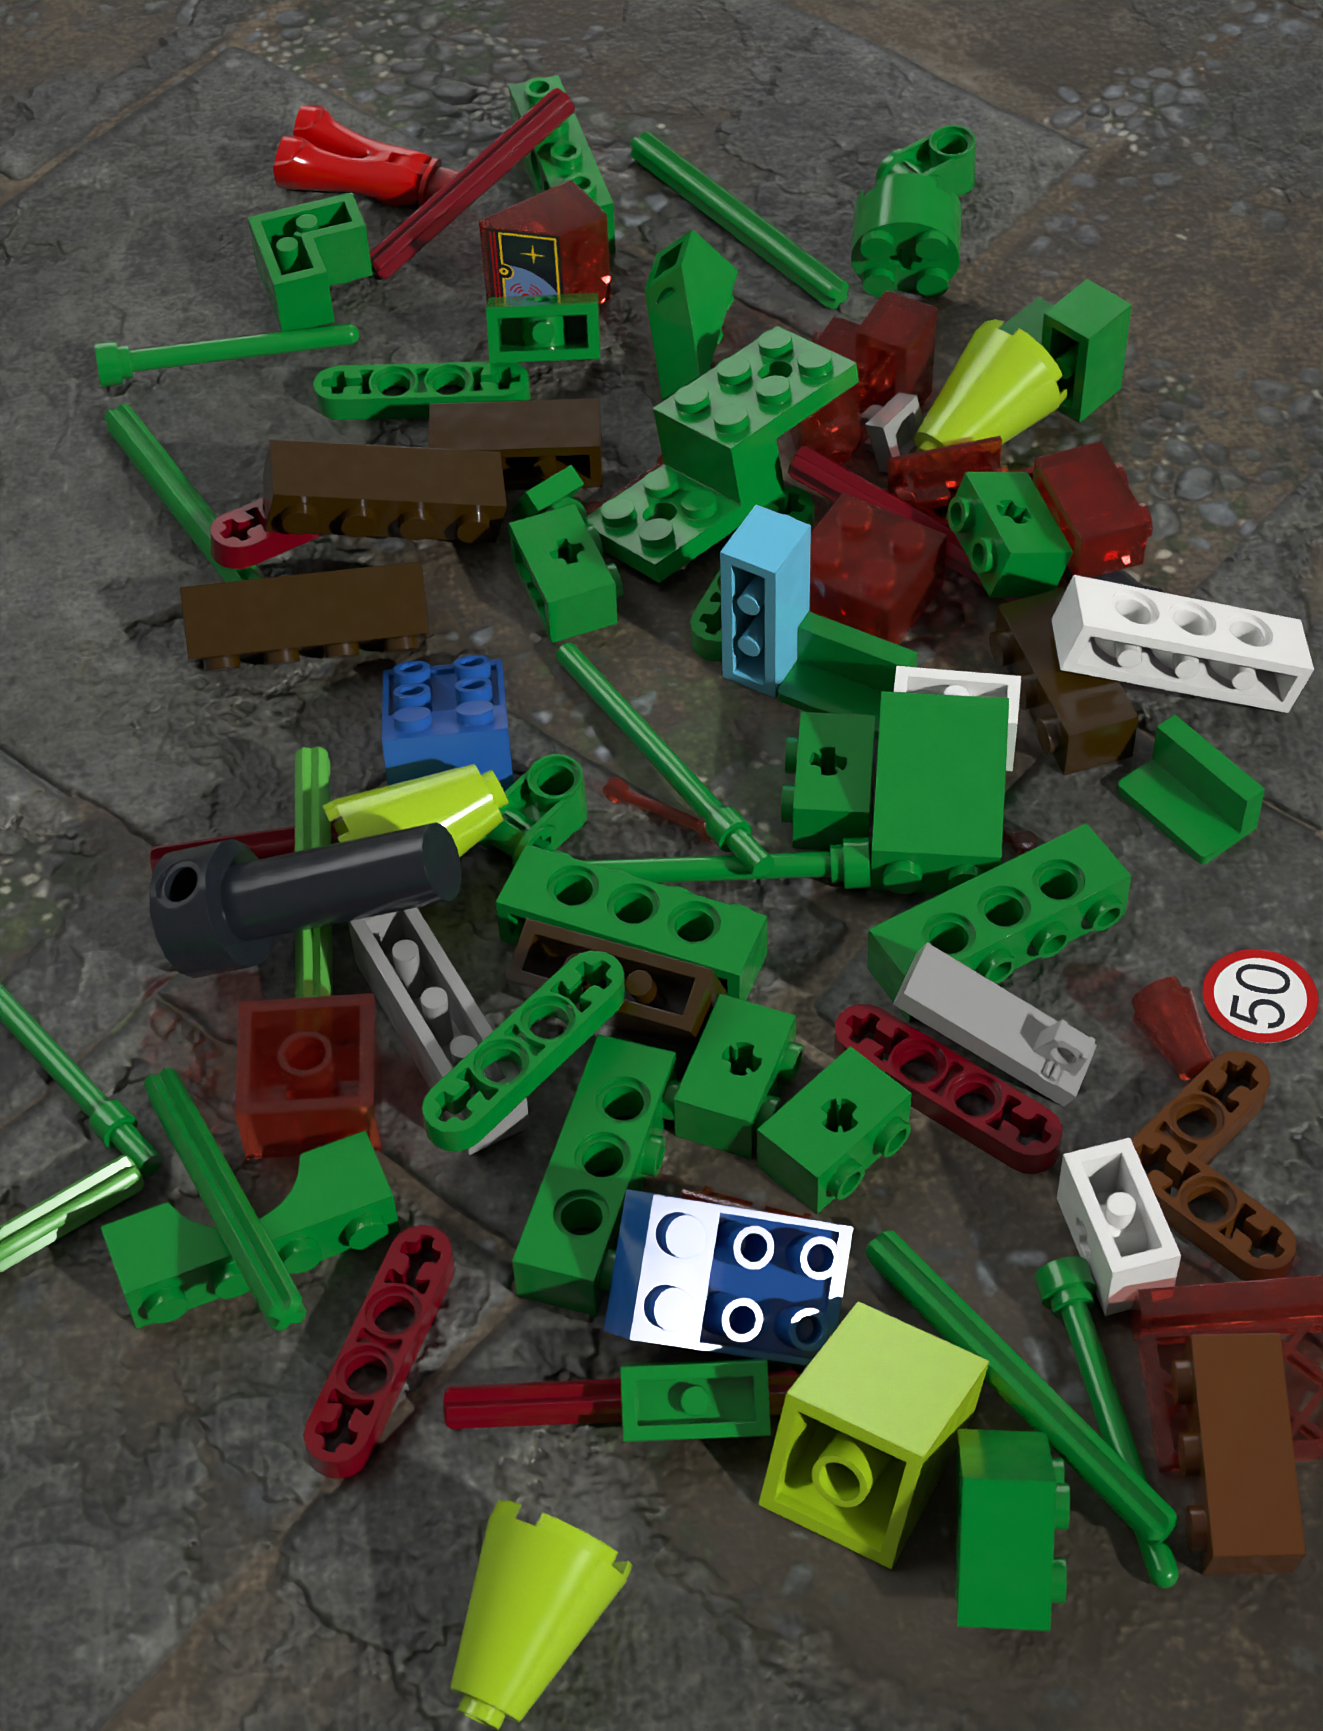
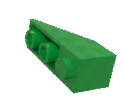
M693 229L656 254L644 290L663 401L675 394L678 389L689 385L711 370L710 365L715 348L723 337L721 328L725 314L734 299L732 291L738 270Z

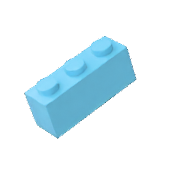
M759 505L753 507L720 552L722 677L776 698L778 687L797 661L798 626L807 613L810 612L811 525Z

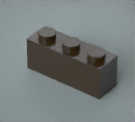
M600 398L430 404L428 448L500 452L505 490L532 489L572 465L584 483L581 488L603 487Z
M1065 587L998 605L996 631L991 632L989 636L990 649L996 664L999 667L1005 666L1010 675L1021 676L1019 707L1022 710L1029 709L1036 722V733L1042 750L1047 755L1053 754L1064 776L1133 757L1139 718L1119 681L1060 670L1051 619L1066 591Z
M526 919L505 977L506 982L524 1002L570 959L578 954L588 951L606 952L614 956L622 965L625 980L624 1003L619 1010L604 1024L693 1050L696 1049L719 994L726 995L727 992L713 969L532 919ZM601 980L596 986L605 989L606 981ZM584 981L582 983L583 993L593 985ZM578 1002L575 1006L580 1012V1002Z

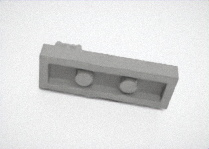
M926 943L916 953L893 1003L896 1007L1063 1107L1076 1098L1097 1047L1092 1036L1088 1037L1068 1025V1022L1065 1020L1057 1021L929 943Z

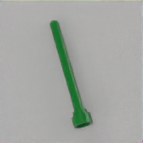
M347 323L129 350V345L118 346L117 341L94 343L100 385L101 387L123 385V379L133 378V372L353 345L359 339V330L355 325Z
M868 837L843 838V844L830 845L831 851L769 853L774 860L773 868L768 874L760 878L754 877L735 855L584 861L608 869L619 868L635 877L655 883L832 877V883L845 882V889L870 888Z
M1077 1256L1064 1257L1049 1262L1035 1273L1034 1280L1043 1306L1051 1309L1056 1318L1063 1319L1102 1439L1149 1485L1090 1313V1309L1094 1306L1093 1296L1097 1291V1286L1089 1263L1085 1258ZM1134 1531L1152 1584L1162 1589L1172 1587L1178 1580L1179 1572L1168 1538L1158 1546L1153 1547L1147 1545Z

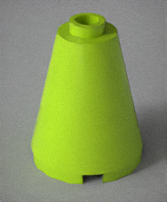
M995 319L985 321L974 332L914 436L917 447L916 456L920 463L934 474L956 475L1057 410L1067 397V388L1059 392L1056 384L1063 376L1059 366L1047 350L1025 331L1019 328L1011 335L998 329L1004 321Z
M471 764L337 798L322 807L329 821L342 816L343 819L333 823L340 842L438 822L445 826L452 835L460 858L504 821L499 808L509 804V801L492 769L480 774L476 765Z
M505 1500L497 1501L492 1514L488 1518L450 1685V1690L462 1697L457 1709L458 1712L499 1731L504 1718L516 1723L521 1722L627 1582L633 1567L629 1561L614 1562L618 1554L616 1550L588 1533L542 1512L535 1526L516 1519L522 1505Z

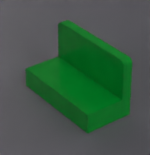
M808 612L798 626L797 661L778 687V701L805 712L875 715L874 738L878 739L881 691L894 692L896 666L917 667L918 652Z
M1173 715L1157 726L1152 759L1122 778L1118 782L1117 793L1194 860L1203 865L1257 829L1265 788L1176 715Z
M745 1357L625 1362L620 1367L623 1442L771 1436L768 1364L766 1358Z

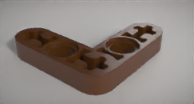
M1234 1050L1224 1052L1216 1057L1143 1127L1131 1141L1142 1164L1150 1167L1158 1161L1165 1166L1164 1173L1155 1169L1146 1176L1167 1224L1242 1281L1252 1286L1269 1287L1285 1280L1291 1271L1297 1246V1240L1292 1229L1284 1221L1207 1165L1260 1112L1265 1104L1270 1085V1073L1267 1065L1258 1056L1246 1051ZM1243 1079L1250 1083L1249 1089L1242 1085L1237 1087L1227 1097L1225 1106L1220 1102L1224 1094L1226 1081L1235 1084ZM1186 1115H1200L1212 1124L1214 1131L1206 1137H1191L1178 1128L1177 1121ZM1172 1186L1178 1190L1176 1197L1170 1195ZM1198 1197L1213 1198L1224 1207L1226 1215L1217 1221H1203L1190 1212L1188 1203ZM1237 1222H1243L1244 1226L1242 1232L1236 1228L1232 1238L1228 1239V1237H1230L1233 1230L1235 1229ZM1267 1243L1275 1248L1274 1256L1265 1253L1258 1259L1250 1254L1251 1246L1260 1249Z

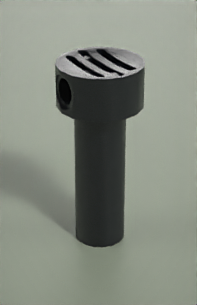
M438 822L264 859H258L247 845L237 840L229 839L164 854L154 868L149 887L150 915L155 937L166 959L179 973L192 978H199L250 968L263 963L272 949L274 936L451 901L455 899L460 890L462 879L461 862L452 835L445 826Z

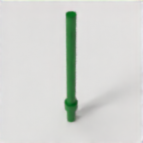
M563 644L556 652V660L706 823V833L724 852H732L754 877L760 878L768 874L773 868L774 860L750 835V824L735 808L730 806L724 807L575 644Z
M0 983V1022L90 1118L88 1123L90 1130L106 1147L117 1148L123 1155H128L134 1161L142 1176H149L155 1173L161 1167L163 1157L137 1130L138 1121L119 1100H109Z

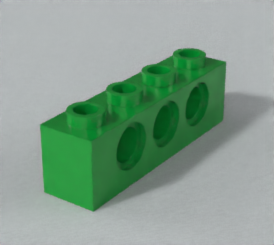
M558 75L546 78L537 77L527 82L508 85L512 125L552 89L559 88L565 92ZM573 113L523 158L554 236L559 237L560 253L565 264L616 253L613 201L577 117Z
M1085 823L868 929L867 969L894 1003L916 953L926 943H929L945 954L951 953L947 955L998 984L1008 978L1015 969L1039 957L1050 958L1062 951L1069 942L1093 930L1104 931L1117 923L1126 913L1131 874L1091 827ZM898 1008L908 1022L916 1019Z
M526 844L496 900L500 941L517 945L525 921L528 918L713 969L727 991L726 995L745 1001L767 956V915L756 913L741 904H726L699 896L680 886H665L638 878L619 868L608 869L574 859L562 851H547Z
M598 1034L512 1260L518 1297L597 1317L605 1292H610L626 1189L642 1191L647 1175L657 1177L662 1166L666 1148V1137L661 1136L666 1120L675 1121L674 1097L681 1084V1081L677 1080L676 1052ZM620 1116L635 1117L633 1119L624 1121L615 1119ZM601 1171L615 1173L608 1177L593 1176V1174ZM579 1228L595 1230L587 1235H574L571 1233Z

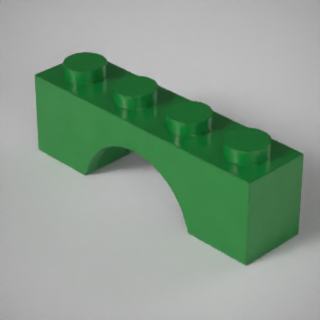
M366 1131L300 1154L298 1176L292 1190L278 1207L259 1219L289 1274L306 1272L318 1265L320 1261L352 1249L363 1250L371 1248L382 1242L387 1236L400 1232L393 1193ZM168 1202L100 1226L136 1329L152 1323L164 1324L172 1322L184 1315L187 1310L220 1298H236L250 1291L217 1227L199 1224L184 1217Z

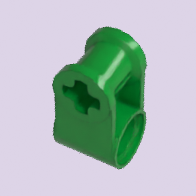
M946 125L932 132V134L904 148L894 150L887 155L880 163L875 179L878 180L884 176L897 173H917L938 180V188L950 196L951 190L957 196L966 194L975 184L976 137L971 130L963 126Z
M562 754L547 755L535 761L530 769L504 792L509 801V804L499 808L504 821L482 838L478 844L486 848L494 846L513 860V866L518 861L526 844L547 851L556 850L574 832L579 830L587 820L588 806L584 776L580 764L575 759Z

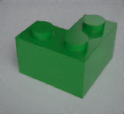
M352 192L248 217L256 267L281 332L313 328L335 322L329 286L344 284L373 275L366 225Z
M1086 279L1055 305L1038 297L999 328L1011 335L1020 328L1047 350L1063 375L1056 382L1059 392L1067 388V397L1057 410L1076 422H1082L1121 389L1132 304L1094 282Z
M957 1429L955 1481L957 1517L955 1608L957 1627L1050 1631L1052 1603L1065 1604L1066 1557L1054 1556L1055 1530H1068L1070 1489L1069 1483H1064V1459L1052 1458L1047 1432Z

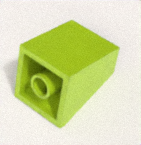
M858 1301L786 1394L758 1505L892 1569L957 1448V1429H967L974 1415L989 1361Z

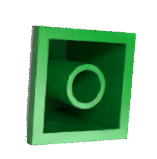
M881 691L870 890H885L898 894L913 892L942 894L1001 865L1009 698Z

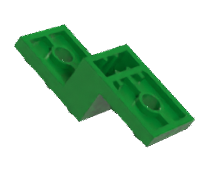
M779 326L764 332L758 339L731 357L722 360L716 367L689 385L678 389L675 394L653 408L664 465L648 473L643 479L615 498L605 502L600 508L583 519L586 525H595L604 552L660 583L736 530L755 505L763 507L770 501H772V504L778 501V496L785 492L777 438L857 384L859 378L856 362Z

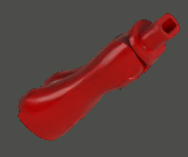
M320 105L301 106L297 113L293 136H284L281 139L273 165L274 180L278 188L352 192L381 201L382 204L394 207L415 205L417 200L418 206L421 207L460 172L442 167V161L439 158H431L420 151L379 142L354 132L337 122Z

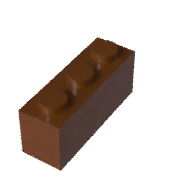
M1281 1334L1191 1335L1181 1359L1173 1360L1171 1366L1173 1400L1176 1405H1186L1188 1432H1180L1178 1437L1180 1473L1182 1477H1193L1195 1505H1187L1185 1512V1532L1188 1549L1190 1552H1200L1202 1575L1293 1573L1306 1553Z

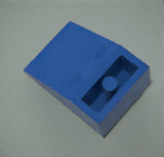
M469 655L458 658L454 661V664L430 666L424 661H408L396 665L393 670H383L382 745L387 786L471 764L476 765L480 774L492 769L504 792L514 784L502 659L490 660L483 655Z
M626 1189L603 1331L629 1340L758 1359L766 1358L772 1361L808 1366L838 1328L853 1227Z

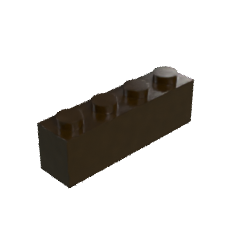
M269 439L263 472L267 532H288L295 535L308 533L347 535L355 538L373 536L406 538L409 540H457L467 543L497 541L507 508L500 452Z
M421 561L180 587L188 660L194 663L204 662L205 672L240 669V658L263 656L265 666L300 662L299 652L323 649L324 659L354 657L360 655L359 645L383 643L384 653L411 651L419 649L418 639L430 638Z

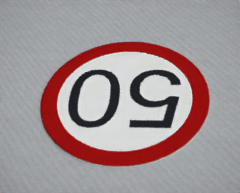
M1263 949L1240 950L1219 959L1206 974L1202 989L1204 1004L1212 1019L1228 1033L1240 1039L1256 1043H1277L1296 1037L1307 1029L1314 1020L1319 1002L1315 983L1301 965L1285 955Z

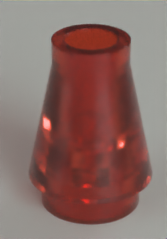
M1177 977L1159 979L1147 985L1133 996L1131 1005L1135 1014L1132 1021L1175 1068L1181 1080L1195 1078L1215 1059L1206 1038L1192 989L1190 987H1182Z

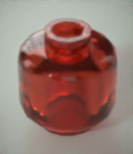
M850 389L789 430L796 452L802 446H808L839 465L850 460L852 453L861 446L865 438L864 423L855 394Z

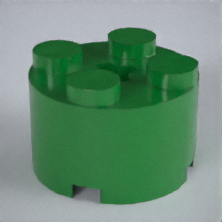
M897 173L876 180V188L865 195L863 190L857 196L854 205L851 264L856 275L862 280V288L867 294L874 297H884L891 294L893 290L918 291L927 297H938L948 290L949 281L954 277L959 267L962 206L958 196L952 190L951 196L938 188V180L927 175Z

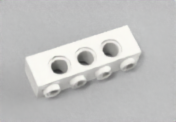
M1078 575L1073 576L1051 619L1060 670L1289 713L1314 671L1300 619Z

